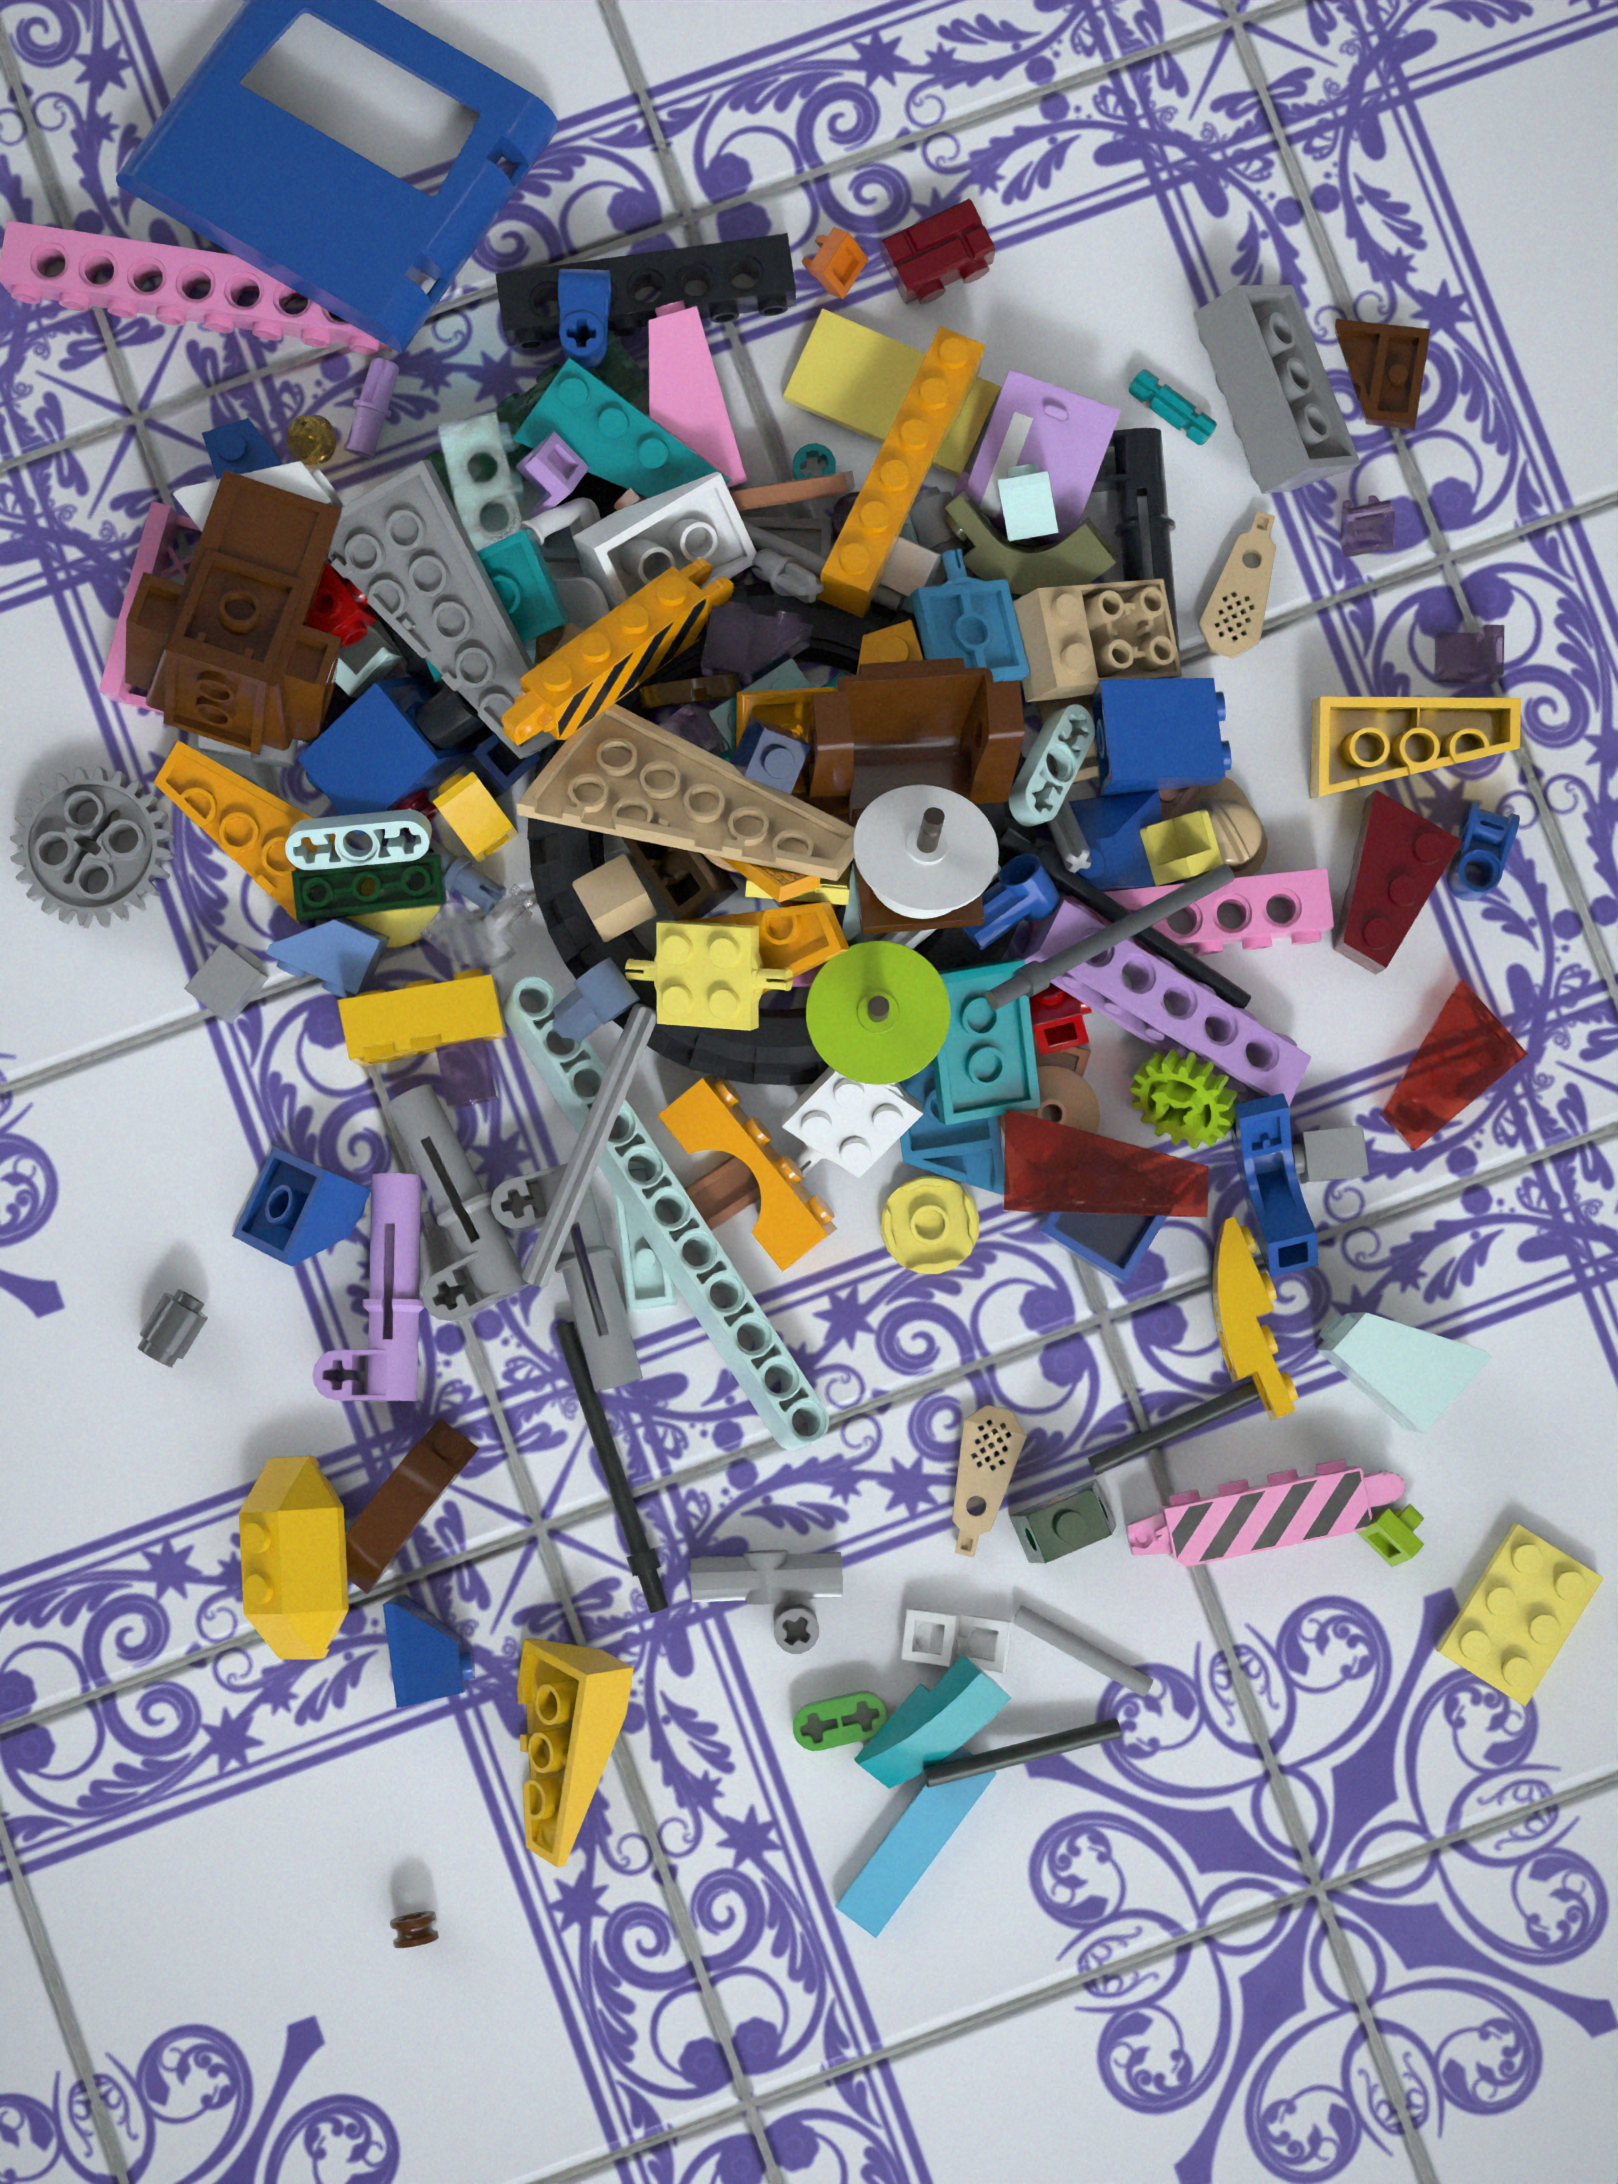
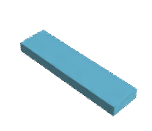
M960 1746L941 1760L939 1764L973 1754ZM996 1771L928 1788L925 1782L835 1904V1908L877 1938L996 1776Z

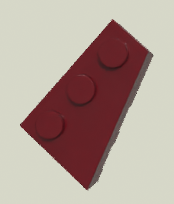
M1375 790L1365 799L1360 833L1353 854L1354 861L1350 880L1345 892L1333 948L1336 952L1375 975L1388 967L1462 842L1459 838L1378 790Z

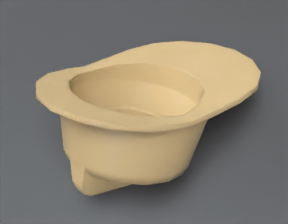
M1224 777L1218 785L1202 786L1182 815L1202 809L1207 810L1223 864H1227L1232 869L1234 878L1253 876L1260 870L1267 856L1268 840L1261 821L1243 791L1233 780Z

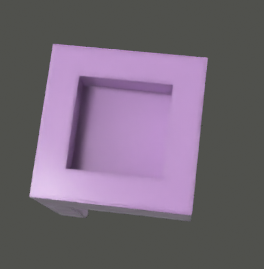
M555 431L522 458L516 466L517 470L543 495L530 512L531 517L534 518L559 504L572 493L589 469V466Z

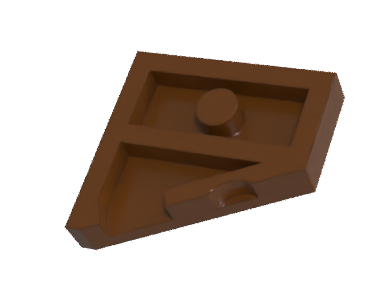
M1336 319L1335 334L1367 425L1415 430L1431 329Z

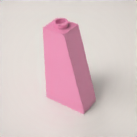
M682 300L655 308L657 318L651 319L647 323L648 416L731 478L727 488L747 482L697 306L686 309Z

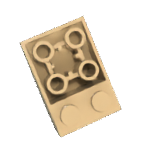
M1163 579L1037 588L1013 601L1030 674L1022 680L1026 702L1065 699L1093 694L1100 680L1164 679L1182 676Z

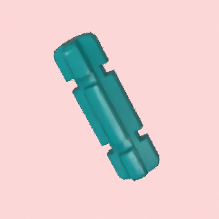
M1146 369L1141 370L1131 382L1129 393L1142 403L1145 400L1150 403L1148 408L1177 430L1185 429L1187 431L1185 436L1197 445L1206 443L1216 429V422L1204 412H1201L1200 415L1196 413V406L1167 384H1164L1163 387L1159 385L1158 381L1160 379Z

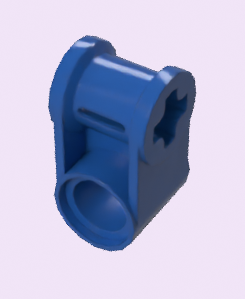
M560 269L558 279L559 335L564 357L566 360L573 358L588 370L594 369L602 363L607 352L608 316H610L611 309L610 270ZM587 334L590 336V339L586 342V347H577L576 343H579L580 335Z
M1470 801L1464 812L1457 838L1462 840L1454 853L1447 879L1449 889L1455 897L1463 901L1473 902L1484 897L1499 884L1507 856L1518 831L1520 815L1511 813L1506 817L1480 809L1478 802ZM1466 865H1475L1481 869L1485 877L1483 886H1475L1466 879L1464 873Z

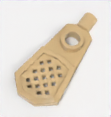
M1256 511L1251 531L1240 534L1234 544L1198 623L1209 652L1233 659L1260 643L1276 552V545L1269 538L1275 519L1273 515ZM1247 553L1255 554L1259 558V566L1256 568L1246 567L1242 561L1243 555Z
M986 1405L963 1420L952 1514L953 1523L960 1529L954 1553L974 1557L979 1535L991 1531L1027 1438L1026 1433L1011 1410ZM991 1420L992 1424L988 1426L986 1422ZM1004 1423L1006 1427L1002 1429L1000 1425ZM980 1425L984 1428L981 1431L978 1429ZM996 1428L997 1433L993 1434L992 1430ZM1010 1432L1011 1436L1007 1438L1005 1434ZM988 1434L989 1438L984 1439L983 1435ZM999 1437H1001L1003 1440L1000 1443H998L997 1441ZM979 1439L980 1443L976 1445L974 1441ZM992 1442L994 1446L990 1448L988 1444ZM1006 1446L1008 1450L1003 1451L1002 1447ZM984 1447L986 1451L981 1453L980 1449ZM998 1451L999 1455L995 1457L993 1453ZM976 1453L977 1456L972 1458L971 1454ZM987 1456H989L991 1459L988 1462H986L985 1460ZM1003 1459L1004 1464L1000 1465L999 1461ZM981 1461L982 1465L978 1467L976 1463ZM995 1465L996 1468L991 1470L990 1466ZM979 1496L984 1499L985 1509L981 1514L973 1515L967 1511L966 1504L971 1497Z

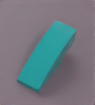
M962 1654L931 1691L920 1683L854 1760L859 1766L890 1789L922 1773L923 1768L939 1763L965 1744L1004 1707L1011 1697L989 1675Z

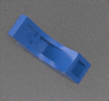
M1281 1093L1235 1104L1236 1125H1232V1135L1236 1161L1253 1231L1269 1276L1273 1277L1319 1266L1317 1232L1304 1202L1297 1178L1292 1153L1289 1106L1284 1094Z

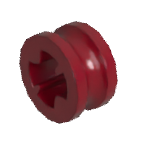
M426 788L410 795L395 809L418 811L426 816L429 822L439 814V810L434 803L429 801L430 793ZM403 828L407 835H412L409 828Z

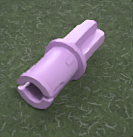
M374 358L371 361L360 400H354L353 406L357 409L347 442L343 447L344 450L364 458L374 459L375 449L385 418H390L392 414L387 409L399 373V367L394 362L383 358Z

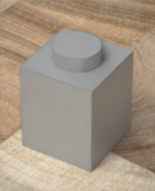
M221 942L184 989L222 1020L232 1024L269 978L258 970L263 961L242 944H239L233 950Z
M1363 1125L1308 1131L1295 1135L1296 1144H1292V1153L1296 1173L1300 1174L1301 1184L1369 1175Z

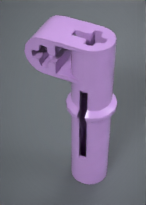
M380 1173L372 1175L369 1299L363 1300V1307L369 1312L368 1350L328 1351L318 1359L314 1365L313 1381L318 1392L328 1399L339 1401H417L419 1313L425 1308L423 1300H419L421 1175L405 1173ZM365 1356H368L367 1395H364V1381H336V1371H343L344 1369L365 1371Z

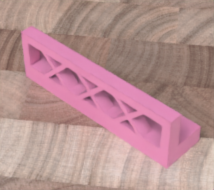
M152 501L99 691L111 701L164 714L163 711L147 706L145 702L146 697L132 694L133 685L125 683L126 619L143 572L167 580L181 573L184 580L186 579L187 572L185 569L190 567L194 554L182 561L179 560L173 549L177 529L181 528L200 534L202 532L191 518L178 515L169 505ZM171 556L175 565L167 569L169 558Z

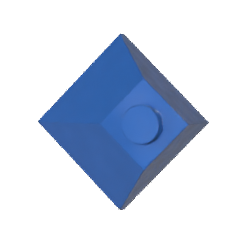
M1159 789L1068 801L1090 849V857L1092 859L1090 867L1088 869L1080 868L1076 872L1077 875L1102 892L1156 886L1140 835V829L1162 822ZM1170 883L1162 884L1159 886L1170 885Z
M273 1146L232 1237L284 1264L294 1266L351 1236L357 1221L363 1215L365 1203L371 1189Z
M406 1594L397 1595L384 1603L383 1610L396 1708L464 1693L469 1687L468 1679L475 1678V1663L472 1649L463 1648L462 1637Z

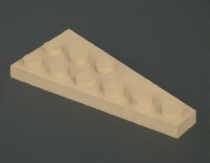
M615 703L566 740L516 803L517 815L833 881H837L854 858V827L789 793L743 776L733 764Z

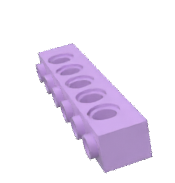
M1064 900L1059 903L1053 913L1040 920L1021 959L1025 960V965L1034 960L1041 963L1104 929L1106 926L1093 919L1091 912L1085 907L1075 903H1068ZM1131 937L1091 958V962L1086 961L1050 981L1055 986L1166 1055L1171 1049H1176L1182 1059H1186L1189 1053L1193 1052L1196 1054L1198 1064L1203 1066L1208 1061L1213 1062L1214 1067L1211 1072L1215 1076L1226 1074L1229 1079L1224 1088L1237 1091L1236 1099L1242 1103L1283 1093L1288 1106H1290L1311 1059L1310 1055L1297 1048V1044L1293 1039L1280 1033H1273L1259 1024L1256 1017L1249 1011L1232 1007L1218 998L1215 991L1208 985L1191 981L1177 972L1174 965L1167 959L1150 955L1134 945ZM1122 971L1129 976L1132 988L1125 984L1122 978ZM1163 997L1170 1002L1173 1014L1166 1009ZM1205 1024L1211 1028L1214 1040L1207 1035ZM1246 1050L1251 1053L1254 1065L1247 1059Z

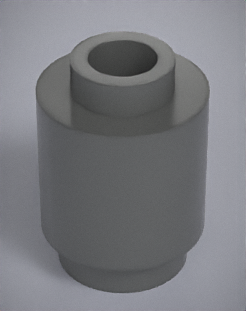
M178 1289L175 1296L164 1293L140 1332V1336L143 1339L137 1348L152 1359L172 1368L178 1358L184 1359L207 1321L208 1317L200 1312L205 1304Z

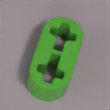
M857 1691L812 1702L802 1706L795 1714L793 1734L796 1741L803 1748L810 1751H821L867 1740L874 1737L886 1723V1708L882 1699L869 1691ZM866 1701L869 1709H878L879 1715L871 1718L872 1726L869 1728H862L860 1721L843 1723L842 1716L857 1712V1703ZM812 1713H817L820 1721L837 1719L838 1725L823 1729V1738L820 1740H813L811 1733H802L800 1729L801 1726L808 1724V1715Z

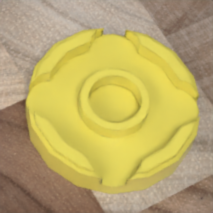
M920 1176L904 1182L889 1196L881 1213V1236L888 1253L901 1266L918 1274H940L956 1268L971 1254L979 1237V1215L973 1199L960 1185L942 1176Z

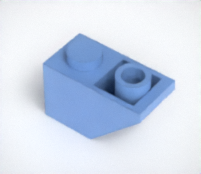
M344 917L269 945L266 954L279 960L276 965L279 969L302 978L305 977L307 972L324 980L321 987L335 995L349 998L351 993L358 995L359 993L367 992L390 937Z

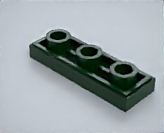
M440 854L422 856L417 860L291 871L296 918L299 922L447 905L443 860ZM368 879H373L376 884L375 892L370 896H364L361 891L362 884Z

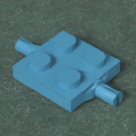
M953 549L944 552L941 558L943 559L948 581L940 586L917 588L910 594L925 660L963 658L965 668L986 667L990 669L994 682L1022 681L1030 674L1007 579L982 581L967 577L962 550L957 549L954 551Z

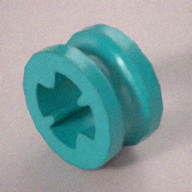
M818 443L807 444L801 447L796 452L792 462L794 480L811 477L810 472L805 476L801 471L807 467V459L811 457H817L818 464L822 460L826 462L827 466L822 468V475L836 473V460L832 451Z

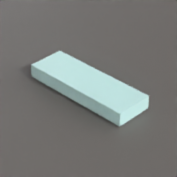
M629 1161L628 1171L630 1175L638 1181H646V1166L641 1162ZM612 1187L627 1311L677 1305L674 1282ZM657 1202L655 1205L656 1215L662 1222L667 1223L665 1205L662 1202Z

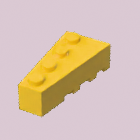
M1320 696L1313 699L1311 705L1310 799L1519 749L1521 698Z

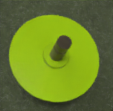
M869 941L850 946V950L828 960L820 969L811 985L806 1004V1022L811 1041L821 1058L833 1070L848 1079L871 1085H886L906 1080L927 1067L944 1044L950 1025V1002L945 984L933 965L909 947L887 941Z

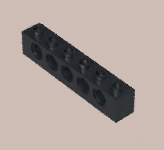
M788 233L495 274L503 332L507 345H516L518 349L522 350L540 348L546 344L545 341L560 339V314L544 316L538 312L539 307L544 302L549 300L558 301L560 269L610 270L612 300L610 316H608V332H613L616 336H631L640 333L642 327H647L649 320L657 318L655 308L682 300L686 309L697 306L700 319L710 318L715 323L730 322L739 318V314L758 311L762 316L779 315L786 312L788 307L796 306V287ZM742 273L750 274L757 279L756 284L748 289H739L731 281L735 276ZM693 280L703 281L709 286L707 291L699 296H691L683 290L684 286ZM644 287H653L660 292L659 297L649 303L640 302L635 298V294ZM587 334L580 335L579 343L586 342L590 339V336Z

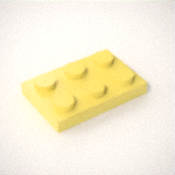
M1513 1523L1436 1651L1526 1707L1602 1582L1603 1577L1521 1525Z

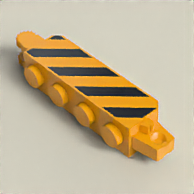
M703 558L694 560L692 564L687 565L681 571L677 570L674 566L670 567L520 678L521 692L514 698V705L502 715L503 733L517 746L542 730L545 733L549 732L557 740L568 739L700 640L708 628V616L720 608L722 604L724 605L729 597L732 596L731 594L734 592L733 588L735 587L733 586L734 583L723 576L700 589L699 587L703 586L710 578L713 569L712 565Z

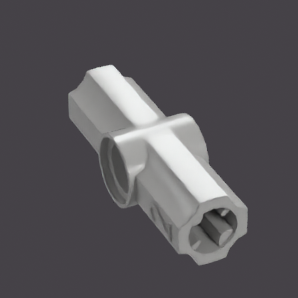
M759 1550L744 1552L743 1556H701L690 1559L692 1602L745 1600V1604L764 1605L788 1603L790 1598L815 1599L843 1596L841 1552L788 1554L787 1550Z

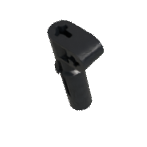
M1157 428L1114 430L1108 447L1114 446L1116 475L1106 476L1103 458L1091 492L1117 490L1119 522L1114 527V535L1121 537L1124 582L1144 580L1137 497L1147 496L1153 578L1164 580L1177 651L1179 652L1170 532L1176 528L1175 521L1168 516L1162 432Z
M368 605L408 662L406 672L410 676L418 677L431 695V698L415 711L416 722L425 736L442 749L472 747L492 736L494 732L478 716V711L459 691H453L444 681L435 683L425 658H421Z

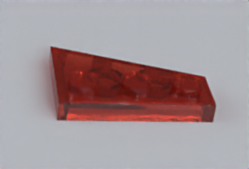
M1461 979L1455 985L1385 1103L1380 1115L1411 1151H1415L1528 1053L1467 983Z

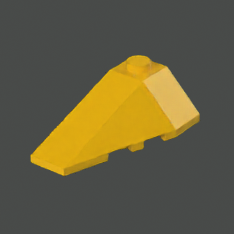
M529 1638L524 1639L517 1683L518 1704H526L527 1734L520 1735V1751L528 1752L530 1780L526 1781L523 1785L526 1848L554 1866L561 1867L565 1866L625 1720L634 1667L601 1649Z

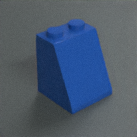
M408 676L375 682L297 758L306 770V777L310 784L316 790L324 793L336 807L337 816L394 811L397 806L416 791L426 788L428 792L460 768L463 765L462 762L478 748L475 745L467 748L442 749L425 736L416 722L415 711L429 700L431 695L418 677ZM352 830L355 831L358 836L367 834L366 832L361 830Z
M1214 678L1100 680L1090 698V707L1095 726L1094 741L1101 797L1158 789L1161 791L1218 785L1225 777V770H1231L1230 744L1228 740L1221 741L1219 721H1225L1226 718L1225 699L1222 691L1215 692Z

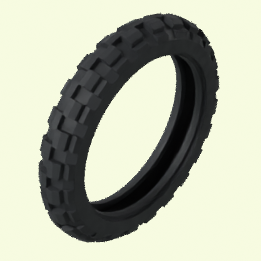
M744 582L733 585L735 586L733 588L734 592H732V596L729 597L728 601L708 616V628L700 640L615 704L648 720L659 708L645 709V707H642L639 688L706 677L732 666L755 661L789 660L793 658V660L825 664L857 675L863 635L908 620L913 621L922 653L923 649L915 617L902 608L900 611L895 612L871 600L864 617L861 618L817 599V596L815 602L805 603L792 595L782 596L776 593L770 583L745 585ZM558 740L541 750V758L537 762L534 772L535 779L566 740ZM1022 751L1020 752L1011 789L1026 761ZM1009 798L1007 802L977 804V807L992 825L997 840L1009 826L1036 845V825L1026 827L1018 823L1010 811ZM528 817L527 839L529 841L530 871L537 903L543 915L548 933L574 978L577 980L588 970L611 957L625 978V972L633 970L625 969L628 959L654 961V956L641 944L631 929L608 942H603L572 885L576 879L605 864L604 833ZM998 844V864L1002 869L1009 860L1016 856ZM999 876L988 885L984 892L1000 881ZM1019 923L983 950H980L971 941L962 927L936 929L925 939L916 952L926 958L937 971L999 961L1005 955ZM627 980L640 998L637 1003L657 1011V992L654 981ZM632 1007L612 1021L624 1029ZM759 1008V1028L751 1031L657 1024L656 1021L647 1046L659 1053V1055L691 1070L694 1069L726 1080L754 1085L795 1086L813 1084L829 1067L818 1054L811 1041L806 1022V1008Z

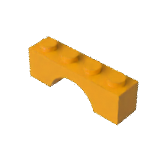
M713 1075L703 1077L657 1116L688 1154L703 1150L724 1151L736 1156L751 1169L757 1179L761 1192V1210L751 1233L783 1272L837 1230V1227L831 1221L835 1218L834 1213L819 1195L815 1194L812 1197L800 1181L803 1179V1175L797 1165L786 1155L780 1157L769 1144L772 1136L764 1124L754 1116L749 1119L737 1103L741 1101V1098L731 1083L723 1078L718 1080Z

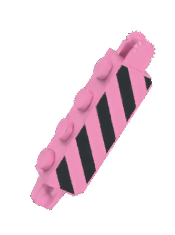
M1345 1459L1332 1460L1316 1464L1317 1473L1298 1477L1296 1469L1268 1474V1483L1249 1487L1248 1480L1243 1479L1219 1484V1494L1200 1497L1198 1490L1169 1495L1170 1504L1158 1506V1513L1126 1524V1534L1132 1555L1169 1554L1170 1557L1179 1563L1189 1567L1365 1530L1372 1519L1370 1507L1389 1504V1501L1395 1502L1396 1499L1400 1500V1496H1404L1403 1492L1406 1491L1404 1489L1406 1484L1403 1483V1478H1400L1399 1474L1395 1475L1394 1472L1388 1473L1385 1470V1472L1379 1471V1473L1370 1472L1363 1474L1360 1467H1347Z

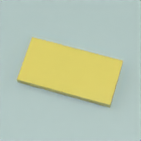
M822 308L784 391L783 401L883 444L926 353ZM977 377L960 415L946 435L931 466L955 477H960L962 471L967 466L995 404L1001 386Z

